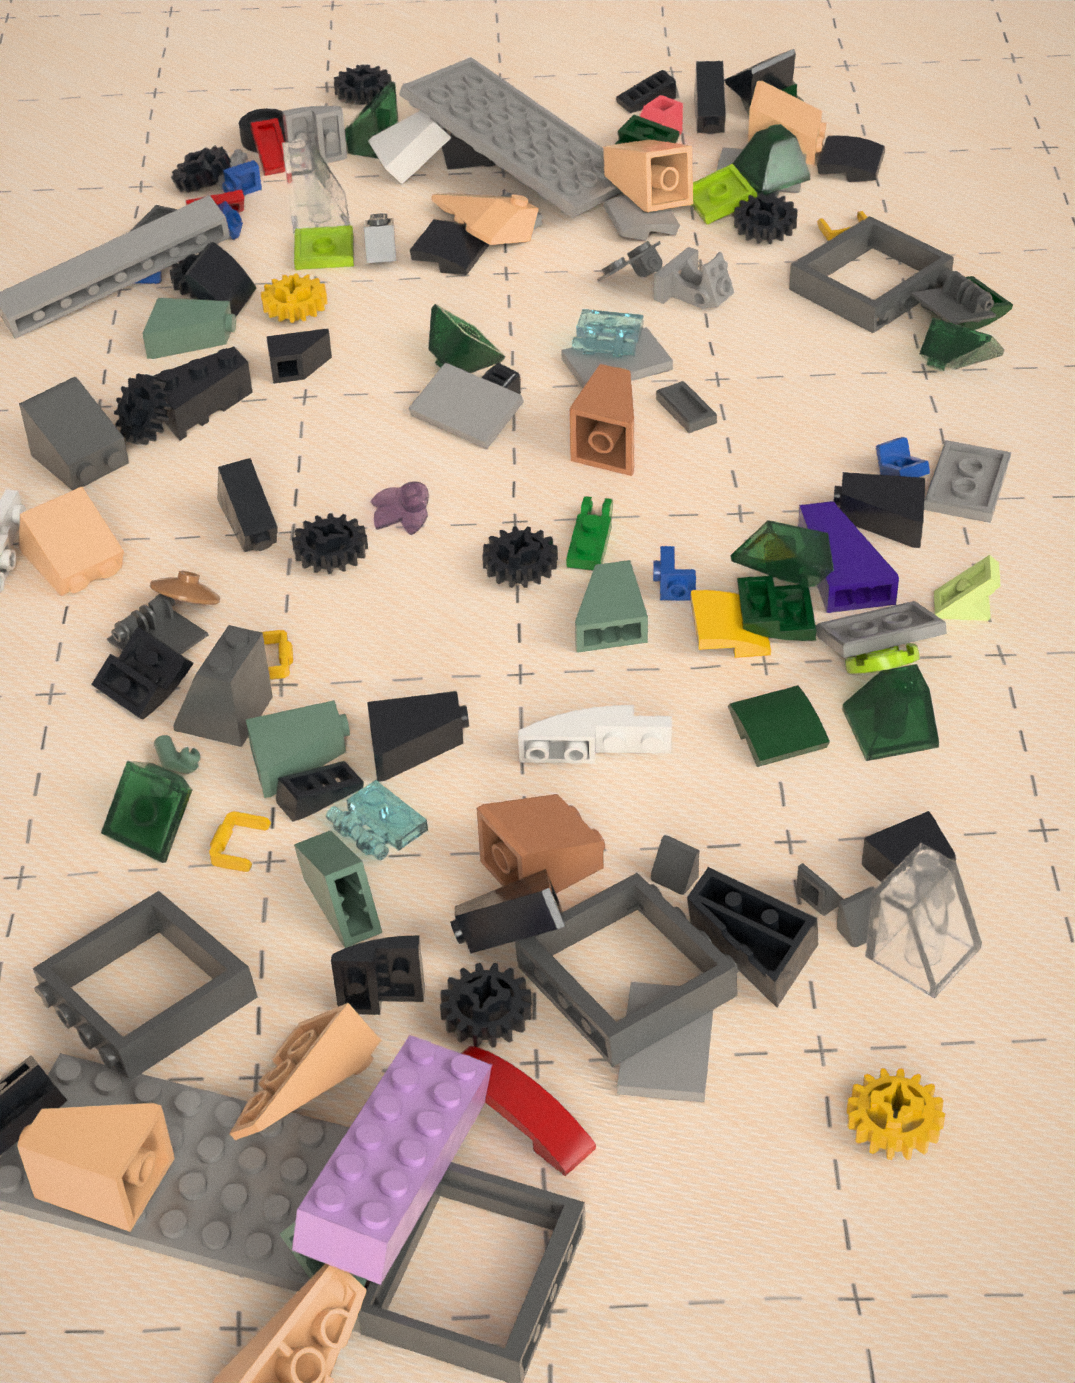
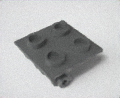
M647 241L627 253L629 257L627 261L622 257L603 268L604 275L598 278L597 281L599 282L613 275L628 264H631L635 273L640 277H647L659 271L663 262L655 247L660 245L661 242L659 241L651 245Z
M948 271L944 275L943 280L945 283L943 288L916 291L910 294L921 303L923 308L933 311L948 325H958L959 323L970 321L979 322L982 319L996 317V314L990 310L994 305L992 295L984 291L977 284H973L971 280L964 277L958 271Z
M158 594L155 599L148 603V606L143 604L139 607V611L134 610L131 615L115 623V628L111 631L112 635L107 638V641L123 651L133 633L139 627L178 653L183 654L209 636V634L173 610L172 606L175 605L174 598Z

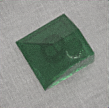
M390 81L346 126L345 139L348 154L379 159L368 140L399 122L395 82Z
M781 124L771 125L767 129L757 131L732 163L753 189L758 193L763 192L764 195L808 181L811 176L797 137Z
M437 304L433 305L431 308L428 350L437 358L435 361L437 366L441 368L446 362L464 371L473 373L500 363L505 359L506 356L476 326Z
M932 318L919 354L927 361V366L944 371L945 367L956 370L1003 356L1005 349L992 335Z
M767 520L730 555L731 561L786 582L800 584L803 587H815L834 571L828 533Z
M917 664L881 670L842 704V711L866 761L939 748V737L930 689Z
M127 761L101 834L161 863H166L193 789L182 776L154 763Z

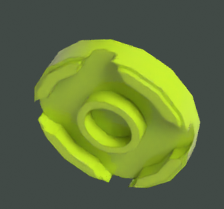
M907 643V650L905 651L899 650V646L856 655V658L853 656L845 659L847 673L875 672L920 660L918 645Z

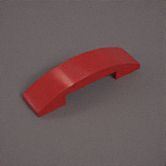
M470 1045L461 1053L492 1065L485 1103L533 1140V1151L565 1177L596 1149V1143L578 1121L550 1093L520 1069L501 1057L479 1047Z

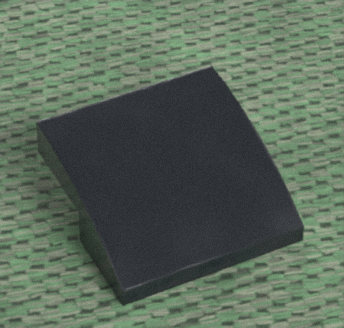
M827 136L817 162L818 174L846 172L848 182L876 180L886 151L885 146L860 137Z
M434 219L410 248V255L412 260L438 262L440 273L467 275L490 244L468 233L466 226Z
M215 242L207 244L184 275L197 300L229 301L231 314H235V316L239 314L257 288L240 264Z
M137 627L121 655L116 657L110 654L91 685L138 718L145 719L171 695L194 663L147 631Z
M420 935L370 940L332 954L331 966L338 1007L349 1003L358 1014L381 1015L382 1001L424 1002L425 983Z
M32 1055L0 1079V1155L19 1141L23 1129L33 1123L41 1109L59 1108L68 1101Z

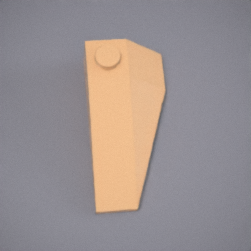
M446 193L432 194L431 198L444 212L454 214V220L457 223H466V231L490 245L530 242L539 209L528 203V198L521 195L505 197Z
M349 1003L300 1022L274 1055L272 1061L277 1067L271 1072L269 1071L264 1074L258 1084L263 1090L247 1102L229 1134L234 1140L260 1132L352 1074H360L372 1063L374 1058L371 1054L379 1045L381 1039Z
M325 1263L228 1363L212 1383H333L334 1378L330 1377L340 1349L348 1343L367 1290L351 1273Z

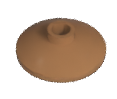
M179 571L178 577L159 578L152 580L150 583V588L155 592L177 600L205 605H214L220 602V596L211 588L199 583L200 575L193 572Z

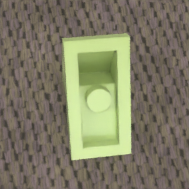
M988 555L934 591L935 615L941 619L990 620V600L988 596L1001 587L999 562L991 555Z

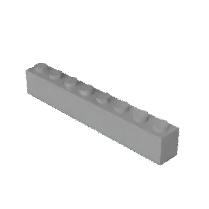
M210 195L194 201L0 292V316L16 339L176 264L190 254H197L203 251L210 242L218 244L229 239L230 234L226 217Z

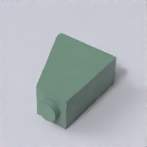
M157 298L142 333L147 359H156L226 345L231 332H235L236 316L231 314L229 301Z
M630 560L595 565L575 620L577 653L648 643V615Z
M335 700L246 719L250 748L264 798L272 797L276 794L278 778L322 767L346 752L344 737L350 736L349 724L346 714L339 715Z
M331 830L294 844L303 878L342 945L347 948L383 933L363 861Z

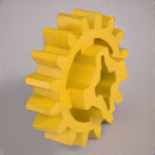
M298 273L289 275V277L282 275V280L272 279V285L265 284L264 291H261L263 311L268 312L269 318L278 316L279 322H282L285 318H288L290 323H294V321L300 319L306 321V316L308 315L317 317V311H324V305L328 304L325 284H320L319 278L310 280L309 274L303 278Z
M881 1068L878 1079L867 1073L864 1075L863 1086L859 1084L853 1085L852 1096L848 1098L847 1126L850 1130H856L855 1141L858 1144L867 1140L870 1142L869 1153L875 1154L881 1148L886 1150V1156L889 1160L893 1159L895 1152H902L904 1158L910 1160L912 1149L916 1148L922 1154H926L929 1142L938 1143L940 1130L943 1129L945 1113L942 1112L944 1100L942 1097H934L935 1086L933 1083L925 1086L920 1085V1074L917 1073L911 1079L905 1078L903 1068L898 1069L896 1076H890L885 1068ZM895 1108L898 1109L896 1119L893 1118V1110Z

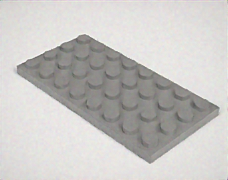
M472 57L401 86L399 95L407 100L411 106L427 114L432 121L444 126L455 137L468 143L476 152L485 155L496 166L512 174L520 183L529 186L541 198L550 201L560 208L564 214L572 218L622 193L619 188L604 176V150L601 146Z
M60 1053L48 1074L49 1078L68 1100L59 1108L145 1103L161 1105L175 1159L131 1232L34 1198L17 1147L18 1142H16L0 1157L1 1210L297 1292L310 1280L280 1236V1233L296 1221L298 1207L350 1127L291 1112L260 1132L234 1140L229 1133L248 1101L140 1074L129 1081L116 1067L109 1069L105 1064Z

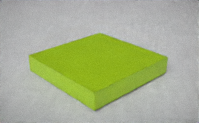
M730 164L693 182V204L691 206L705 224L708 225L735 212V207H739L741 200L748 202L749 195L755 198L758 196L757 192L733 164Z
M353 226L296 228L294 238L295 270L354 267Z

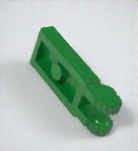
M584 496L581 504V513L577 516L566 558L567 568L594 570L595 565L603 564L612 528L613 499L605 498L602 504V516L591 515L593 511L592 497Z

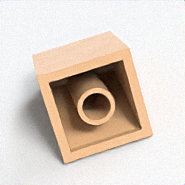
M757 81L749 111L748 149L806 154V164L814 165L816 155L821 154L823 140H825L827 123L822 122V111L763 81Z
M642 140L603 146L604 176L644 212L693 204L691 145Z
M83 487L20 514L19 549L60 596L68 592H79L86 588L90 582L101 577L109 578L122 568L124 551Z
M155 1103L41 1109L33 1123L23 1129L17 1145L34 1198L131 1232L175 1159L162 1106Z

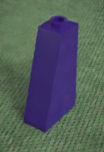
M833 501L799 505L798 534L826 612L833 613L896 605L899 585L897 572Z

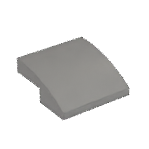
M309 106L282 111L286 147L291 165L318 160L322 165L347 159L343 109L341 106Z
M626 195L606 200L603 205L617 232L622 237L646 241L650 231L676 235L680 227L670 208L644 212Z

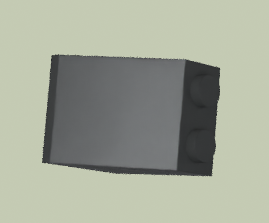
M75 376L19 403L31 456L72 491L84 487L129 463L124 437Z
M231 625L227 626L197 671L174 722V731L239 747L243 746L248 738L246 719L261 716L273 698L262 632Z

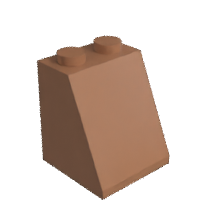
M599 364L569 408L571 461L632 476L634 474V408L631 371Z
M558 794L488 803L477 807L480 862L502 886L546 869L557 894L604 868L603 850H605V842L603 837L596 829H591L582 820L578 810L573 805H568Z

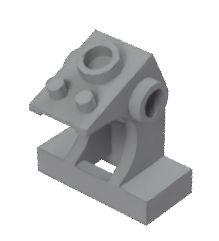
M687 247L654 274V300L664 304L671 297H674L702 309L720 306L735 293L727 270L728 263L724 260L722 252L717 253L716 257L702 266L701 272L698 270V250Z

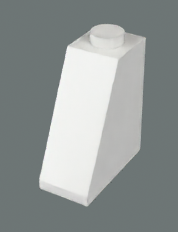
M420 110L371 137L368 142L384 168L403 184L451 139V136L444 126L432 121L427 114Z

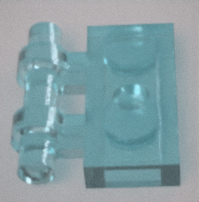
M582 309L576 326V337H573L572 350L584 351V354L594 355L595 352L610 353L612 357L622 358L623 355L635 356L636 343L639 342L644 326V315Z
M377 780L346 800L348 811L343 812L338 807L333 806L326 814V818L333 823L335 831L343 837L349 836L356 842V847L365 855H373L378 860H383L388 855L389 848L385 846L387 843L400 851L428 831L427 819ZM367 825L370 829L365 830L362 826Z

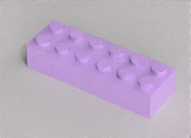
M409 1035L298 1207L292 1251L381 1285L483 1108L492 1065Z

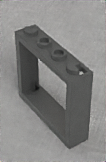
M869 216L793 262L790 268L789 290L861 328L875 333L920 303L910 295L911 292L943 288L945 283L943 280L944 275L948 271L953 272L954 257ZM872 248L919 271L875 300L828 277Z
M638 873L564 911L565 927L515 941L519 969L612 1067L738 996V967L733 958L728 954H723L715 947L703 930H697L687 920L679 907H673L662 896L657 886L649 884ZM638 910L703 973L616 1022L553 955Z
M160 891L152 894L33 968L39 984L34 989L42 998L44 1006L46 1008L53 1006L66 1028L74 1027L81 1041L89 1050L95 1047L99 1051L105 1065L109 1069L115 1066L129 1081L258 998L249 966ZM160 933L208 974L212 980L123 1037L71 987Z
M451 1162L381 1285L371 1281L369 1286H364L367 1291L358 1313L361 1335L507 1383H523L585 1231V1202ZM440 1196L553 1230L505 1348L388 1311Z

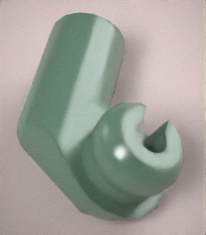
M162 735L155 739L154 747L163 768L189 774L199 767L198 762L201 756L197 749L192 748L191 752H189V748L185 747L181 752H177L170 736Z

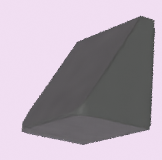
M664 835L651 871V880L678 894L684 895L699 877V850L668 835Z
M802 863L798 866L796 894L823 916L839 906V901L843 900V898L805 864Z
M874 886L839 901L836 929L854 948L886 933L885 919L878 892Z

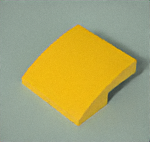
M691 590L690 602L699 650L733 647L735 658L771 655L769 637L754 634L743 629L739 594L714 590Z

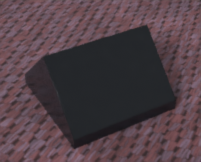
M794 49L766 59L724 79L729 88L751 105L757 81H763L779 90H783L793 84L796 52Z

